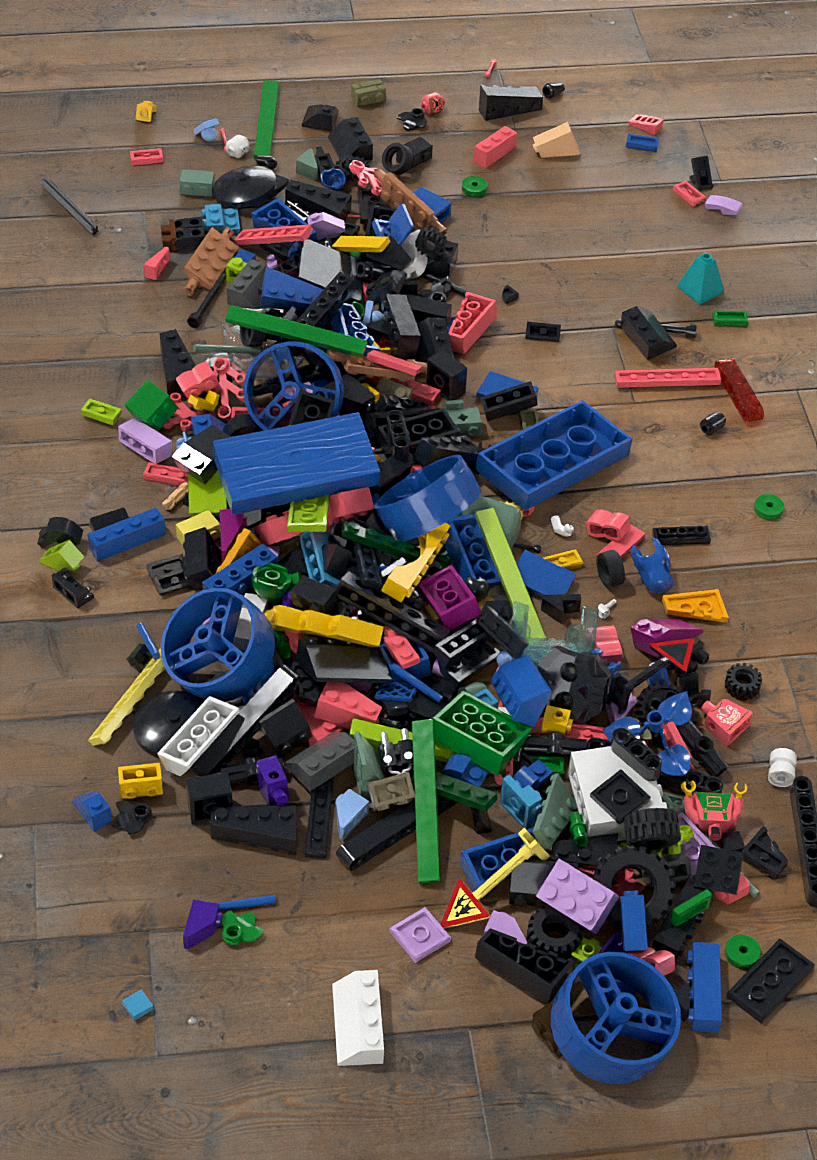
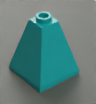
M703 253L697 257L677 284L681 291L699 305L724 293L716 260L709 253Z

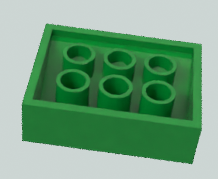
M462 691L433 717L435 741L438 744L447 747L457 754L470 757L471 762L496 775H499L509 765L533 729L526 724L513 721L510 715L465 691Z

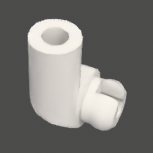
M559 516L551 518L554 532L564 537L571 536V533L574 531L572 525L566 524L563 526Z

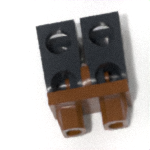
M202 216L175 221L174 219H169V225H160L163 247L172 246L173 251L183 250L188 247H198L205 238Z

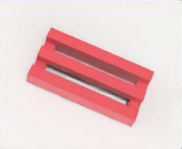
M161 148L130 151L132 166L164 163Z
M686 180L673 186V191L693 207L696 206V203L698 205L701 204V201L703 203L706 202V196Z

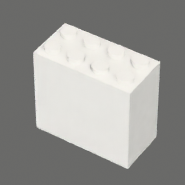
M610 746L571 752L568 776L577 803V810L579 815L582 814L583 822L587 826V837L618 833V841L626 840L624 822L619 825L590 797V793L622 769L651 796L650 801L639 810L667 808V805L661 799V785H657V781H647L613 753Z

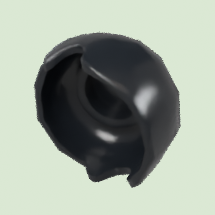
M480 576L478 577L479 579L469 577L464 582L478 603L488 596L489 584Z
M383 713L379 715V725L400 730L404 728L410 729V721L405 717L392 718L387 716L384 718Z

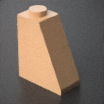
M568 122L533 137L535 144H532L536 153L539 152L541 158L581 154Z

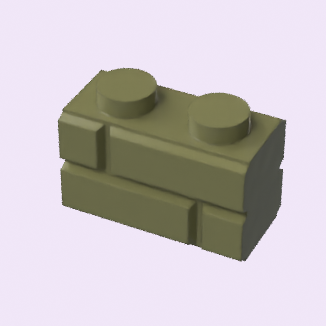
M380 79L351 85V98L357 107L386 101V87Z

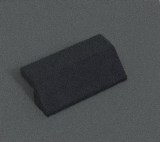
M476 620L434 647L441 675L455 687L496 661L497 655L500 653L498 649L487 641L490 635Z

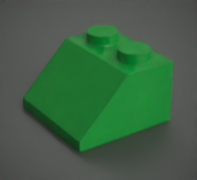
M146 380L124 404L134 418L157 432L178 409V406L171 397L149 380Z

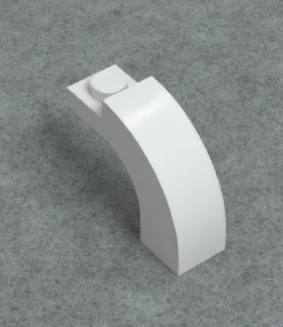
M419 229L410 233L401 245L403 250L412 259V263L402 270L407 273L405 279L407 281L420 276L427 265L428 257H426V254L422 255V251L418 252V247H415V240L420 232Z

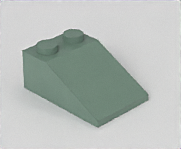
M357 731L354 734L353 770L359 795L371 802L367 783L384 779L383 774L385 772L382 771L378 753L361 733Z

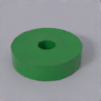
M470 176L462 181V191L467 196L480 197L487 192V181L481 177Z
M763 494L756 498L754 511L762 519L776 520L783 514L784 502L778 496Z
M735 935L726 943L725 957L736 968L749 969L760 958V945L754 938L748 935Z

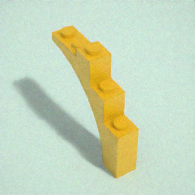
M283 605L273 606V609L266 610L264 613L270 621L273 630L329 637L368 647L380 646L383 626L343 615L331 616L313 610L301 611Z

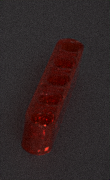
M728 358L715 361L714 367L719 370L721 383L743 421L747 423L762 420L764 418L763 407L735 359Z

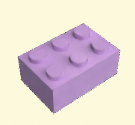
M558 859L536 897L595 934L598 933L619 898L616 893L561 859Z

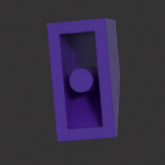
M193 900L183 934L185 949H189L214 935L216 927L221 926L223 913H219L218 903Z

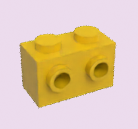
M160 763L118 767L121 799L163 794Z

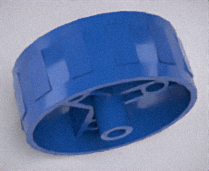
M287 341L265 349L252 362L244 381V400L250 416L264 431L274 429L295 406L299 391L307 392L306 388L313 390V394L316 395L319 392H323L325 398L334 400L335 404L330 418L337 417L344 398L343 379L333 359L323 350L314 345ZM291 347L307 348L324 359L333 373L336 390L303 384ZM272 355L282 389L259 414L254 402V380L261 365ZM284 360H288L290 363L287 370L282 368ZM292 372L296 382H287L285 374ZM283 396L286 399L292 400L285 408L280 404ZM275 406L280 409L278 416H274L272 413V409Z
M453 455L408 475L385 492L375 502L374 508L389 535L396 540L404 542L419 537L460 514L480 496L481 489L462 456Z
M210 588L190 596L173 612L162 634L161 658L166 671L174 681L193 695L204 700L211 696L223 702L232 701L252 690L269 669L274 656V631L265 614L243 595L227 588ZM242 608L248 609L252 628L250 641L245 653L233 644ZM210 618L209 625L203 624L204 621ZM194 635L195 641L190 643V640ZM218 660L231 669L224 676L201 684L190 683L187 676Z
M622 952L600 953L584 960L570 973L562 984L551 1009V1029L554 1040L562 1055L582 1074L607 1084L635 1082L646 1076L649 1072H652L669 1053L678 1037L681 1025V1010L678 999L667 979L650 963ZM580 980L599 1018L586 1037L579 1031L570 1008L572 984ZM615 980L631 986L640 993L649 1003L652 1010L638 1007L636 998L630 993H621ZM617 1034L659 1044L656 1055L638 1061L611 1057L605 1054L604 1051Z

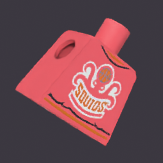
M723 699L716 706L706 701L701 708V711L707 714L705 727L726 747L750 726L753 715L751 711L727 699Z

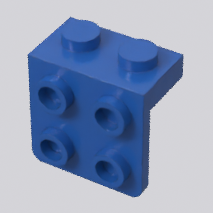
M404 204L398 206L388 221L374 219L371 223L377 237H389L391 235L400 246L414 228Z

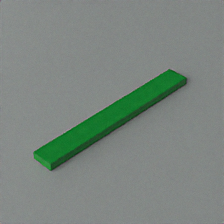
M263 81L254 150L255 160H257V156H270L279 81Z
M233 305L230 306L225 318L227 323L360 358L363 357L367 346V340Z
M433 719L412 721L418 882L420 884L441 882Z

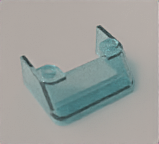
M514 601L511 627L529 643L521 656L528 655L535 666L556 645L579 654L582 651L592 652L594 650L598 610L583 606L581 625L569 626L565 632V639L530 637V627L527 624L529 606Z

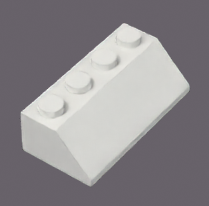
M209 696L157 753L165 769L176 775H183L235 718L240 709Z
M378 970L354 971L332 984L337 1065L383 1064L384 1043Z

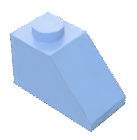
M348 789L344 794H340L335 802L339 839L342 841L369 814V801L351 789Z

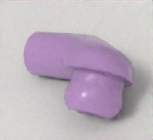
M273 254L266 257L269 268L273 269L278 266V261Z

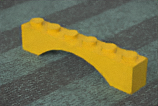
M444 523L417 537L420 544V557L410 564L395 567L381 591L401 603L405 597L409 598L415 589L413 585L417 587L422 578L420 574L424 576L429 565L435 559V554L439 553L443 544H445L450 536L447 532L451 525Z

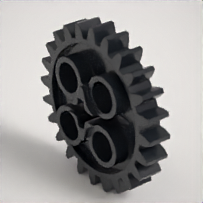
M657 681L654 685L649 684L647 688L641 691V694L637 697L638 701L634 705L638 708L634 714L640 715L637 719L643 723L642 727L644 722H648V714L654 711L651 706L658 710V707L666 698L668 699L671 696L682 693L681 686L675 689L673 682L667 686L666 681L661 685ZM690 703L692 708L690 720L695 725L699 721L695 718L699 712L693 711L697 705ZM651 732L652 740H654L657 737L659 738V743L661 744L662 739L660 733Z

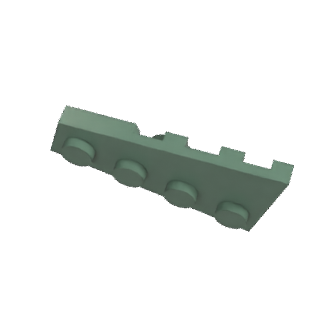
M558 773L550 778L552 784L547 787L546 794L548 796L542 802V813L538 814L533 829L534 836L544 850L551 847L570 821V814L577 811L576 800L571 796Z

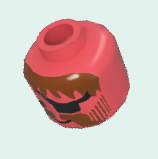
M436 92L425 95L422 99L421 108L429 115L438 113L443 110L445 105L444 98Z

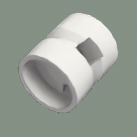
M778 748L771 752L768 780L771 784L778 787H788L793 784L797 761L795 752L787 748Z

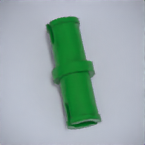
M573 812L569 816L571 822L570 832L574 836L575 845L578 844V847H584L588 843L586 835L587 826L583 822L582 814L579 815V812Z

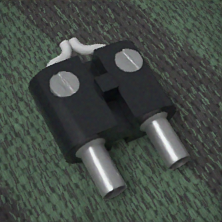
M408 729L400 730L402 740L398 741L397 744L389 743L386 732L380 734L382 745L378 747L383 772L398 775L414 768L413 740L409 739ZM398 768H403L402 773L398 772Z

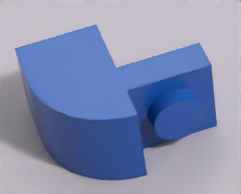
M456 754L449 758L441 774L480 787L488 772L470 763V757Z
M538 759L528 768L524 765L515 774L513 779L517 780L522 788L530 785L534 791H538V787L551 778L553 771Z

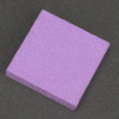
M426 907L390 927L392 936L415 963L451 942L449 934Z

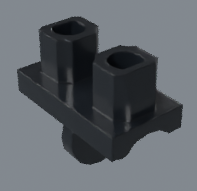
M700 640L693 645L686 673L696 672L698 665L695 661L704 665L709 660L710 654L703 649L704 643ZM677 668L675 669L677 674L680 675L682 673Z

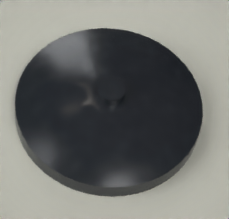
M240 167L223 174L216 180L213 185V195L219 204L226 207L241 208L252 206L266 200L274 193L277 187L276 176L273 171L265 167Z
M167 691L148 698L137 709L133 719V732L138 745L148 754L159 758L157 753L204 703V700L185 691Z

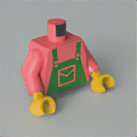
M691 781L690 790L686 788V782H683L681 789L686 793V796H684L686 816L701 832H708L710 840H720L721 833H727L729 826L735 825L741 816L744 801L742 795L747 791L746 784L744 785L743 792H739L737 790L738 783L735 784L734 792L736 797H734L730 793L693 792L696 788L695 782Z

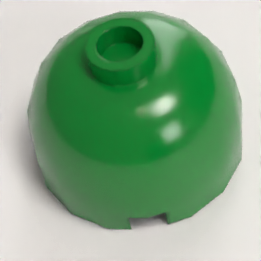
M269 563L266 567L258 565L254 569L252 576V586L255 593L268 600L282 598L289 590L291 573L289 575L285 567Z

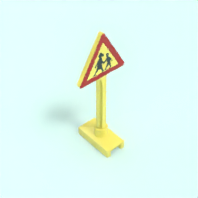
M523 828L518 835L525 845L475 892L472 893L464 882L458 879L440 925L443 929L490 918L491 915L480 903V899L525 859L528 860L535 854L541 860L546 861L550 855Z

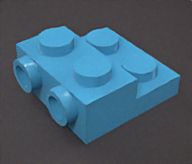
M221 204L205 205V209H202V219H205L203 220L204 230L207 229V233L211 228H214L222 234L225 228H230L228 234L231 230L234 234H240L237 208L221 209Z
M510 775L503 778L500 804L522 828L527 830L534 827L538 814L542 812V797L540 793L536 790L534 791L530 785L522 788L521 784Z

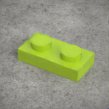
M89 399L81 409V415L114 425L122 415V411L120 408Z

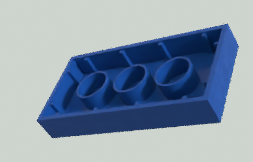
M581 400L478 453L475 470L526 511L628 456L633 439L584 400Z
M359 412L213 441V457L232 515L288 504L292 501L298 502L303 501V499L308 500L379 485L380 469Z

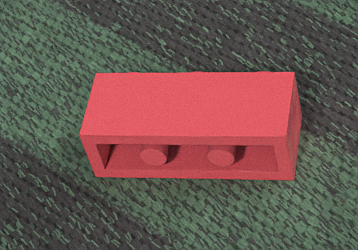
M504 126L474 147L473 162L487 168L516 148L517 132Z

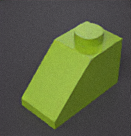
M68 540L49 548L39 559V562L57 571L67 568L73 572L80 567L81 564L79 562L84 556Z

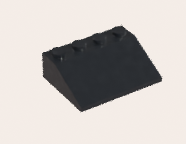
M307 636L306 639L298 640L295 662L316 682L391 683L392 681L379 646L368 647L329 637L318 639Z

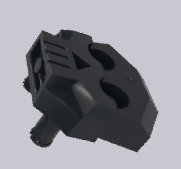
M556 645L537 665L538 671L552 691L542 714H545L547 705L571 710L570 719H573V723L583 725L594 716L605 712L612 675L608 668L610 666L609 662L601 659L599 654L582 651L579 654ZM569 668H574L575 673H571ZM587 685H589V687H588V692H587V690L584 688V687L587 686ZM564 697H569L570 702H566Z

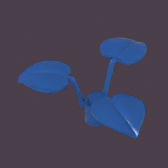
M687 692L679 693L663 701L658 710L651 711L648 714V722H644L641 730L637 720L631 717H624L604 728V734L611 742L612 733L617 728L627 729L639 740V735H642L647 728L651 732L660 733L666 750L658 754L662 759L661 772L670 776H684L690 769L689 752L680 744H675L669 749L663 729L665 724L669 722H674L675 726H682L689 722L692 716V708Z

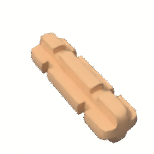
M182 483L162 503L165 510H171L189 492L188 483Z

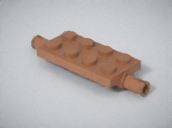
M381 168L376 170L374 177L383 184L380 198L393 209H397L400 204H404L415 230H422V228L426 227L431 229V227H434V230L438 228L439 232H443L444 235L447 233L448 229L438 222V218L434 216V211L391 172L386 174Z
M211 228L182 271L188 275V283L183 288L184 294L189 290L187 296H192L196 288L205 287L210 291L239 248L230 241L234 234L232 230L228 234L230 228H225L222 234Z
M330 349L326 353L333 361L341 362L346 371L352 375L360 373L368 377L398 378V380L404 382L408 380L414 381L415 376L368 361L367 356L360 358ZM414 359L407 360L422 366L420 373L427 374V363L417 362Z

